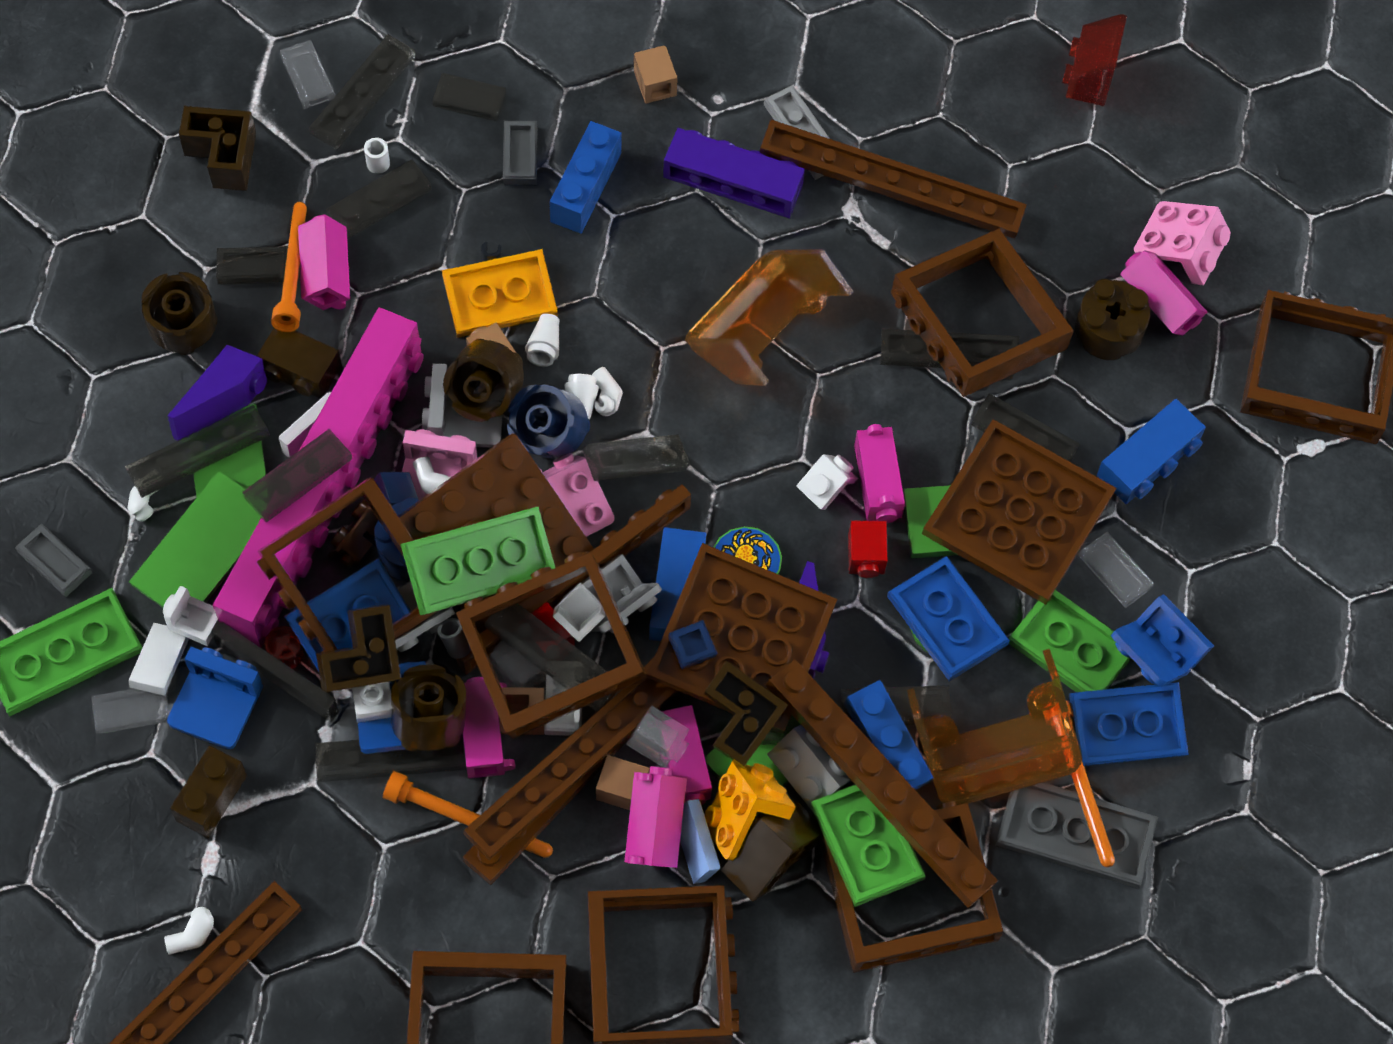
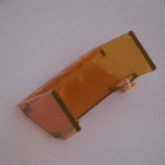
M823 249L772 250L760 257L687 333L685 341L696 354L734 383L765 386L769 380L761 371L763 362L758 355L797 314H815L825 307L826 299L829 296H850L853 290Z
M1050 649L1043 650L1051 682L1038 685L1029 692L1027 706L1030 714L959 734L955 721L947 715L937 714L923 718L915 689L907 690L914 722L941 802L955 801L957 805L972 803L1070 775L1080 767L1082 762L1080 748Z

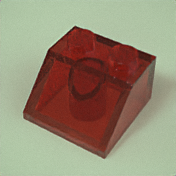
M1119 14L1085 24L1082 27L1080 38L1073 37L1069 56L1075 57L1073 65H1066L1062 83L1068 84L1066 98L1101 106L1105 105L1117 63L1127 15Z

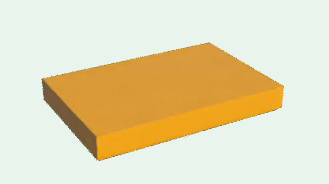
M542 249L442 270V277L457 338L469 336L477 328L482 326L488 327L496 322L501 329L538 321L542 314L558 316Z

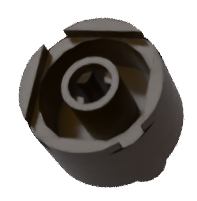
M179 272L178 275L170 276L166 273L156 277L145 288L141 301L142 314L149 334L157 345L168 351L188 355L211 338L217 325V316L207 285L199 277L188 272Z
M1109 279L1097 281L1085 294L1075 323V332L1077 338L1079 336L1084 344L1083 348L1091 355L1103 360H1117L1121 356L1136 351L1141 344L1150 319L1147 294L1143 290L1124 281Z
M476 339L461 351L447 369L443 379L445 396L448 394L452 401L451 406L466 419L484 422L490 418L499 417L507 410L515 395L522 388L524 380L522 358L519 354L512 352L501 343Z
M426 664L409 668L404 672V677L397 683L396 681L394 682L391 689V726L394 734L401 741L402 747L409 751H430L457 745L464 731L466 719V688L462 679L456 674L453 677L446 673V668L439 665Z

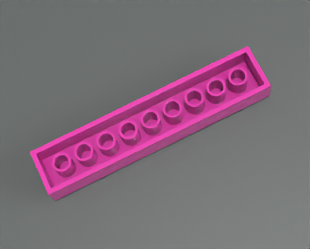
M380 307L377 309L213 603L222 632L258 648H262L265 640H270L276 633L279 625L277 618L282 609H287L277 593L282 590V587L276 578L273 577L268 580L259 567L257 561L262 557L258 550L345 494L348 488L352 489L356 486L361 474V469L359 468L365 458L370 459L377 445V440H375L381 429L386 430L393 414L391 410L395 402L402 401L408 389L407 380L412 372H418L423 362L424 354L421 353V338L419 337L417 322ZM342 510L274 554L295 586L300 577L305 578L312 565V554L316 547L321 548L328 536L329 529L327 527L333 517L337 518Z

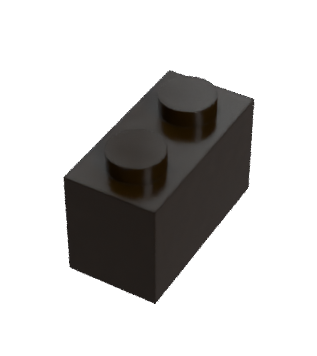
M273 328L257 357L263 360L267 379L276 383L283 381L304 396L309 397L313 395L320 399L325 395L342 367L339 350L297 331L281 332Z
M209 745L170 807L176 822L209 839L247 777L242 762Z

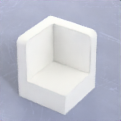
M579 583L554 608L553 617L580 642L605 617V611L601 602Z

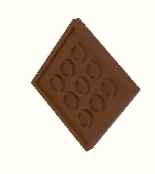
M993 419L924 526L922 534L1047 605L1113 497L1116 487Z
M516 433L507 436L398 515L413 540L539 507L555 568L565 564L564 560L574 553L591 552L594 550ZM465 603L458 605L460 610L464 609L463 605ZM516 604L474 622L478 633L480 634L486 630L488 623L499 614L506 615L515 608Z
M702 543L649 668L647 677L723 709L703 693L725 662L728 661L770 691L766 687L769 679L795 659L809 672L837 599ZM703 620L717 651V656L682 670L668 635L670 632ZM787 709L783 711L771 730L781 734L784 733L791 716Z

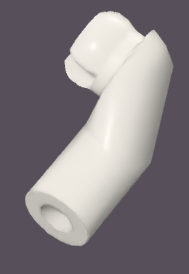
M601 367L592 374V376L596 377V384L601 390L598 401L595 400L594 407L602 416H610L618 410L623 393L621 387L605 367Z
M421 457L413 462L421 489L426 494H429L451 478L447 475L435 473L429 457Z
M156 471L134 486L130 492L127 508L130 515H135L137 521L143 522L153 514V508L148 504L149 498L166 484Z
M206 907L195 908L191 913V918L184 932L164 937L168 955L199 948L204 945L214 925V918L209 909Z

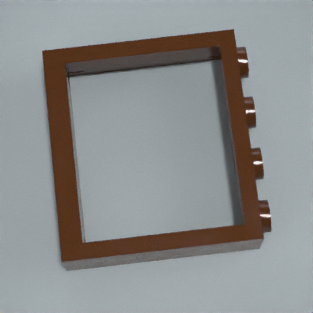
M1000 228L895 274L891 295L896 300L895 306L903 310L909 319L913 332L921 336L927 345L931 358L935 361L938 360L945 370L948 382H953L963 397L1068 349L1074 330ZM987 258L1041 335L975 366H971L917 288Z
M1267 290L1260 307L1240 412L1377 444L1386 429L1393 388V318L1386 317V314L1376 315L1359 311V309L1352 306L1341 307L1328 304L1317 298L1307 299L1294 296L1286 291L1281 293ZM1271 317L1383 343L1372 412H1362L1258 387Z
M367 478L258 550L262 557L257 561L259 567L268 580L273 577L276 578L282 587V590L277 592L289 611L296 608L303 618L298 625L309 641L317 639L323 648L322 652L338 649L274 554L363 496L404 558L400 544L414 540L373 478ZM418 607L393 623L395 639L437 611L420 615Z
M584 552L574 553L564 560L565 564L551 569V567L541 568L530 575L531 579L520 584L517 582L505 584L497 590L498 594L485 600L484 597L472 599L463 605V610L456 612L504 730L513 739L648 678L598 561L592 552L587 554ZM588 572L627 663L512 714L474 622Z
M951 801L936 806L934 811L947 825L959 823L964 844L985 866L968 803L957 805V802ZM823 835L821 848L853 973L1000 940L1003 927L991 888L980 898L985 920L863 946L852 899Z
M724 885L588 891L594 1044H732L733 1032H739V1010L731 1009V994H737L736 971H729L728 957H735L734 934H727L726 920H733V906L731 897L725 898ZM712 907L719 1028L609 1033L604 912Z
M413 951L407 1044H420L424 976L554 979L551 1044H564L566 955Z

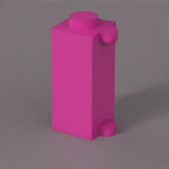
M325 214L316 216L312 220L298 226L301 299L322 310L331 307L343 309L346 307V301L350 300L347 227Z
M1146 250L1143 252L1139 251L1132 255L1125 263L1126 268L1120 275L1127 283L1143 290L1147 294L1150 309L1173 334L1183 336L1190 329L1198 326L1202 321L1201 318L1208 313L1155 253Z
M873 424L866 430H857L854 446L867 521L894 522L897 518H902L905 501L892 427L882 428L880 424Z
M483 677L470 678L464 683L466 688V719L463 731L468 779L505 775V771L515 769V760L503 759L499 715ZM500 683L501 688L507 687L506 683Z
M693 706L656 712V716L650 717L645 721L648 729L657 728L666 768H672V776L687 778L684 803L688 800L699 799L701 805L705 804L706 800L711 799L712 786Z
M650 766L649 773L634 772L624 862L677 868L687 778L672 776V768Z

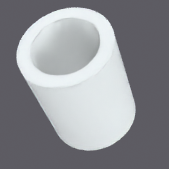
M381 138L369 139L364 145L367 168L372 173H384L390 166L387 143Z

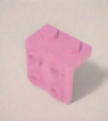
M1163 201L1157 204L1134 247V252L1146 250L1155 253L1161 260L1181 262L1191 283L1204 285L1210 272L1214 270L1222 249L1229 242L1231 232L1219 207Z
M424 429L416 430V432L405 431L403 439L405 461L402 472H410L419 500L427 494L421 489L413 466V462L416 459L429 457L435 473L452 477L478 458L476 442L471 441L467 437L461 435H453L451 437L439 436Z
M572 453L566 454L553 461L554 467L542 472L586 537L613 523L614 514L586 457L573 456Z

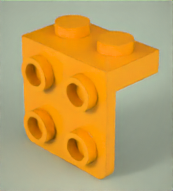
M732 761L727 773L720 779L719 790L712 805L705 811L704 815L711 838L725 859L733 861L736 858L757 812L790 820L796 806L786 794L787 790L776 780L773 775L774 772L765 765L754 763L753 766L745 765L742 768Z

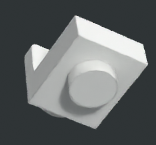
M823 454L796 487L821 510H825L847 484H854L858 478L851 472L853 466L841 455L835 457Z
M182 586L179 587L175 595L171 594L164 604L163 614L169 630L208 646L220 625L212 605L191 597L188 589Z
M389 682L352 688L357 723L391 717L392 705Z

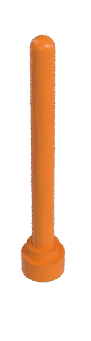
M297 202L293 206L281 301L272 311L271 324L276 330L281 332H293L298 329L300 324L301 312L295 304L300 267L298 226L305 223L307 206L303 202Z
M1068 700L1052 702L1042 710L1046 724L1051 726L1053 731H1057L1100 863L1104 867H1111L1115 863V857L1071 729L1073 725L1071 703Z
M393 771L384 789L383 798L396 804L399 801L406 803L408 800L467 826L480 816V814L413 787L414 783L408 780L409 777L397 771ZM537 838L525 849L543 858H548L553 853V848L549 843Z

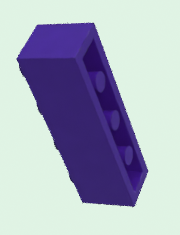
M677 128L664 158L663 178L790 219L803 187L805 169L798 167V165L791 161H780L767 157L760 153V151H749L736 147L726 140L718 141L705 137L695 130L687 131Z

